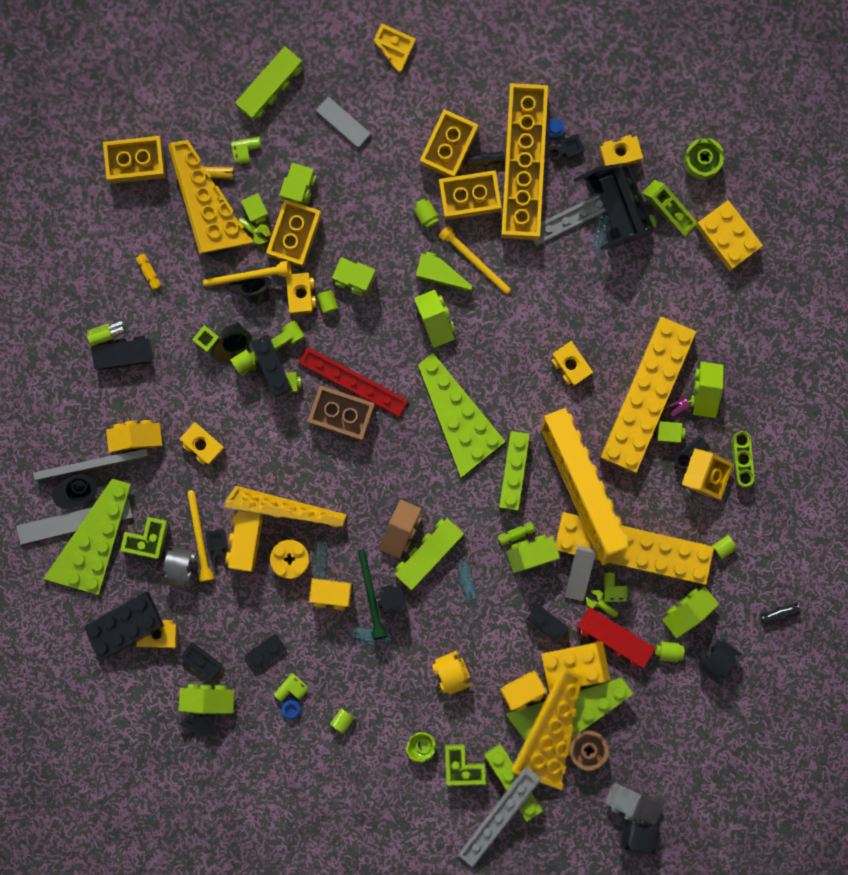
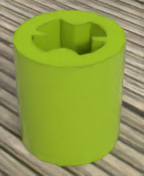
M333 290L317 295L322 314L339 309Z
M729 535L712 545L715 553L721 560L737 550L735 543Z
M341 708L330 725L344 734L355 717Z

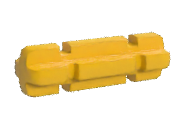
M139 255L136 260L141 265L140 268L147 281H150L149 284L153 290L161 287V283L156 278L157 275L151 264L148 263L146 255Z

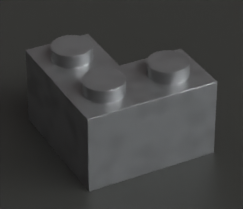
M613 782L605 804L611 806V811L620 815L623 812L625 813V818L634 822L636 820V822L645 826L647 823L656 824L664 806L663 803L616 782Z

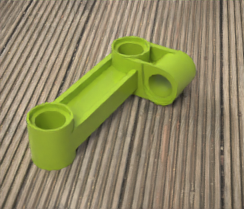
M294 320L282 327L281 331L283 333L273 338L272 342L275 349L278 350L287 343H290L291 346L296 344L295 341L305 338V335ZM247 349L230 359L238 373L242 376L247 375V372L251 369L255 370L257 368L255 364L259 362L255 351L249 354Z

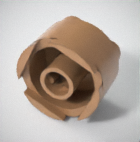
M583 730L571 739L569 756L579 768L589 771L595 770L606 762L609 748L606 740L599 733L593 730ZM590 745L593 752H589V755H586L584 748Z

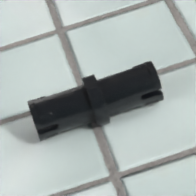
M485 151L482 154L466 155L467 167L480 165L488 167L491 164L505 163L504 151L493 153Z
M795 602L782 608L780 606L776 607V610L760 614L763 625L766 626L779 620L781 622L785 621V618L801 614L798 603Z

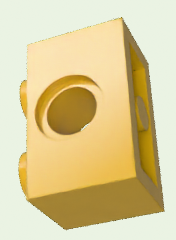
M628 135L620 138L621 141L618 142L610 140L602 143L603 146H600L599 152L603 166L621 163L630 165L641 162L643 155L637 136L632 137ZM622 148L625 151V155L618 156L615 150Z
M309 273L287 276L290 315L313 313V308H316V298L311 294V289H315L314 277L310 278ZM298 290H306V296L298 298L296 296Z
M572 341L552 354L553 359L551 362L556 369L560 368L563 371L564 375L562 377L568 385L572 384L574 387L593 373ZM568 360H572L575 362L576 368L569 370L566 368L565 363Z
M196 422L180 438L183 442L181 446L189 453L194 451L197 454L195 458L203 465L205 463L211 465L225 449ZM200 440L206 442V447L203 450H198L196 447L197 442Z
M162 620L164 627L161 628V638H154L152 633L136 642V647H177L178 624H173V620Z

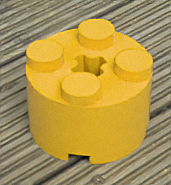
M284 540L274 546L271 552V567L277 575L283 578H298L309 567V552L300 542ZM288 554L295 557L292 565L285 561V558H288Z
M458 650L435 659V664H432L435 674L440 675L442 680L440 687L443 693L448 692L449 695L472 686V682L468 683L467 681L470 675L463 658L458 659L457 654H460Z

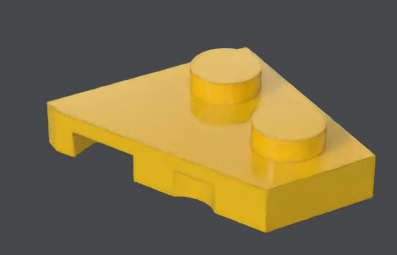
M381 23L374 38V43L394 68L401 73L416 39Z

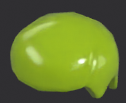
M418 732L409 738L406 752L413 761L425 762L434 756L436 742L428 733ZM419 742L421 743L422 751L419 749Z

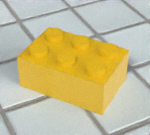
M444 109L422 154L420 165L447 178L457 176L478 131V124Z
M160 136L103 142L106 180L110 184L166 178L163 140Z
M496 170L439 179L445 220L501 212L502 207Z
M284 199L266 251L267 256L280 261H289L292 265L304 268L322 216L321 211Z
M729 200L696 224V228L729 271L763 246Z
M237 510V514H233L232 525L235 528L234 533H230L229 544L232 545L231 552H227L225 561L228 564V568L254 572L263 521L262 514Z
M603 641L541 654L549 692H551L563 667L579 672L582 675L580 686L610 680Z

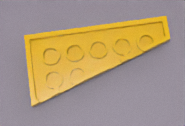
M183 140L170 143L168 147L199 254L252 244L253 240L245 233L244 226L241 222H238L233 214V209L219 187L215 186L211 180L208 170L206 171L202 166L200 158L190 142Z
M239 486L234 487L224 506L225 508L268 514L275 518L287 517L324 523L332 527H343L347 515Z
M566 667L562 668L512 768L515 774L520 775L525 767H528L542 779L540 783L562 790V778L566 771L565 761L566 756L569 754L573 731L572 721L576 713L575 703L579 696L582 675L579 672Z

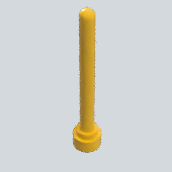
M447 225L438 237L454 245L505 294H509L511 292L510 287L454 236V230Z
M283 261L277 267L205 279L203 285L208 287L276 274L287 277L292 275V268L289 261Z
M190 490L188 492V499L201 566L200 574H198L199 582L215 579L214 573L208 567L196 495L193 490Z

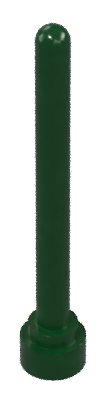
M361 549L358 555L374 625L371 635L373 640H381L387 638L388 635L384 626L381 625L366 551Z

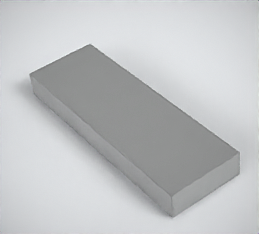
M329 96L316 109L319 115L358 149L371 135L368 130Z
M577 546L565 592L566 598L584 601L596 554L595 549Z

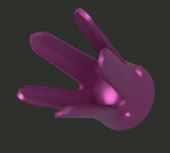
M682 397L676 402L665 405L664 410L678 406L671 412L672 416L670 417L672 419L680 414L674 420L675 423L684 412L691 409L689 404L691 400L687 401L685 397Z

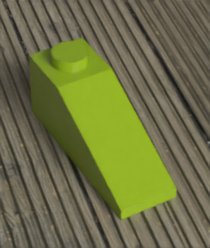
M654 180L641 193L683 236H686L696 226L697 221L664 183Z
M431 252L421 253L416 278L471 292L472 285L442 259L438 258L437 254Z

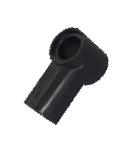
M698 436L679 452L673 460L675 467L680 470L688 468L694 449L709 450L710 447L705 440ZM679 456L687 458L686 466H681L678 463Z

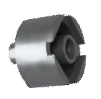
M170 546L163 567V571L166 574L165 577H162L161 583L184 589L185 587L189 588L192 580L190 569L194 570L196 553H193L192 550Z

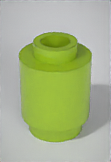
M422 199L415 203L416 207L413 210L426 229L439 222V215L430 200L425 201V199Z
M660 642L659 645H656L655 657H658L659 661H683L684 645L672 642Z

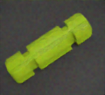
M532 522L524 524V527L519 526L508 531V534L503 533L499 535L500 544L504 546L509 543L508 541L513 542L525 537L527 533L528 535L534 533V525Z

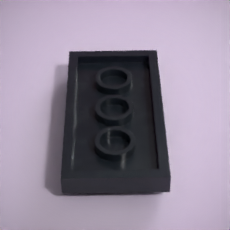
M144 592L84 626L98 660L104 661L164 627V624L150 592Z

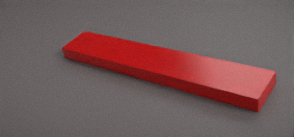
M309 347L306 348L298 363L363 399L375 403V405L399 418L408 403L407 399Z

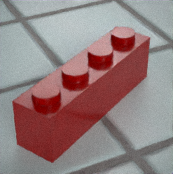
M588 607L576 626L580 629L578 631L580 634L587 638L589 636L596 639L595 643L603 641L604 648L607 645L613 649L611 653L620 659L622 656L629 659L628 664L636 669L639 666L644 668L656 649Z

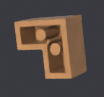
M400 499L388 524L379 550L398 558L401 557L403 552L407 553L411 544L408 539L412 540L416 531L413 527H418L422 518L419 516L421 508Z

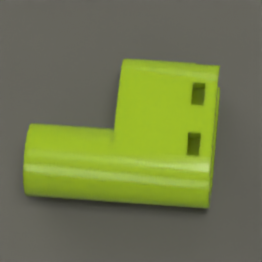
M260 137L231 142L235 163L239 162V164L250 163L248 150L261 148Z
M603 573L604 602L627 601L628 586H615V573Z
M291 673L273 695L283 702L291 692L301 700L308 692L307 689L309 687L294 673Z

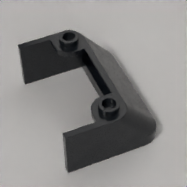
M626 163L596 167L574 179L575 183L586 181L587 189L590 192L600 194L613 227L608 230V243L600 247L601 251L622 246L653 233V225L632 170Z

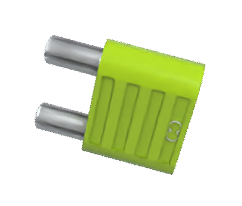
M120 321L112 325L107 323L87 330L90 346L112 340L113 336L124 333L123 322Z

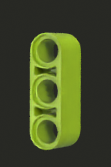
M740 431L733 435L731 443L735 482L739 487L745 488L754 482L751 437L747 432ZM739 435L744 436L746 440L743 446L739 445L736 441ZM740 454L747 457L745 465L740 464L738 461ZM742 473L749 476L747 484H743L740 481Z

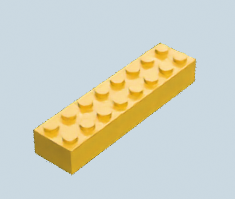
M510 83L501 238L539 240L548 85Z
M664 317L659 318L599 459L635 474L696 331Z
M564 408L545 415L540 430L603 566L624 558L630 541L627 534L622 532V524L620 518L615 516L613 512L614 506L611 499H607L604 493L606 489L603 482L598 480L596 466L591 464L589 460V451L581 443V434L579 430H575L573 416Z
M562 512L555 541L558 552L575 555L577 546L595 549L580 516ZM626 526L621 527L623 534H627L630 544L624 558L613 561L611 564L706 585L714 551L713 546ZM596 553L594 560L600 561V559H599V557H598V555H597V553Z

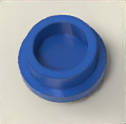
M554 118L547 122L546 132L550 137L557 138L564 133L565 126L561 120Z
M288 700L282 705L281 711L285 718L295 719L300 715L301 707L297 701Z

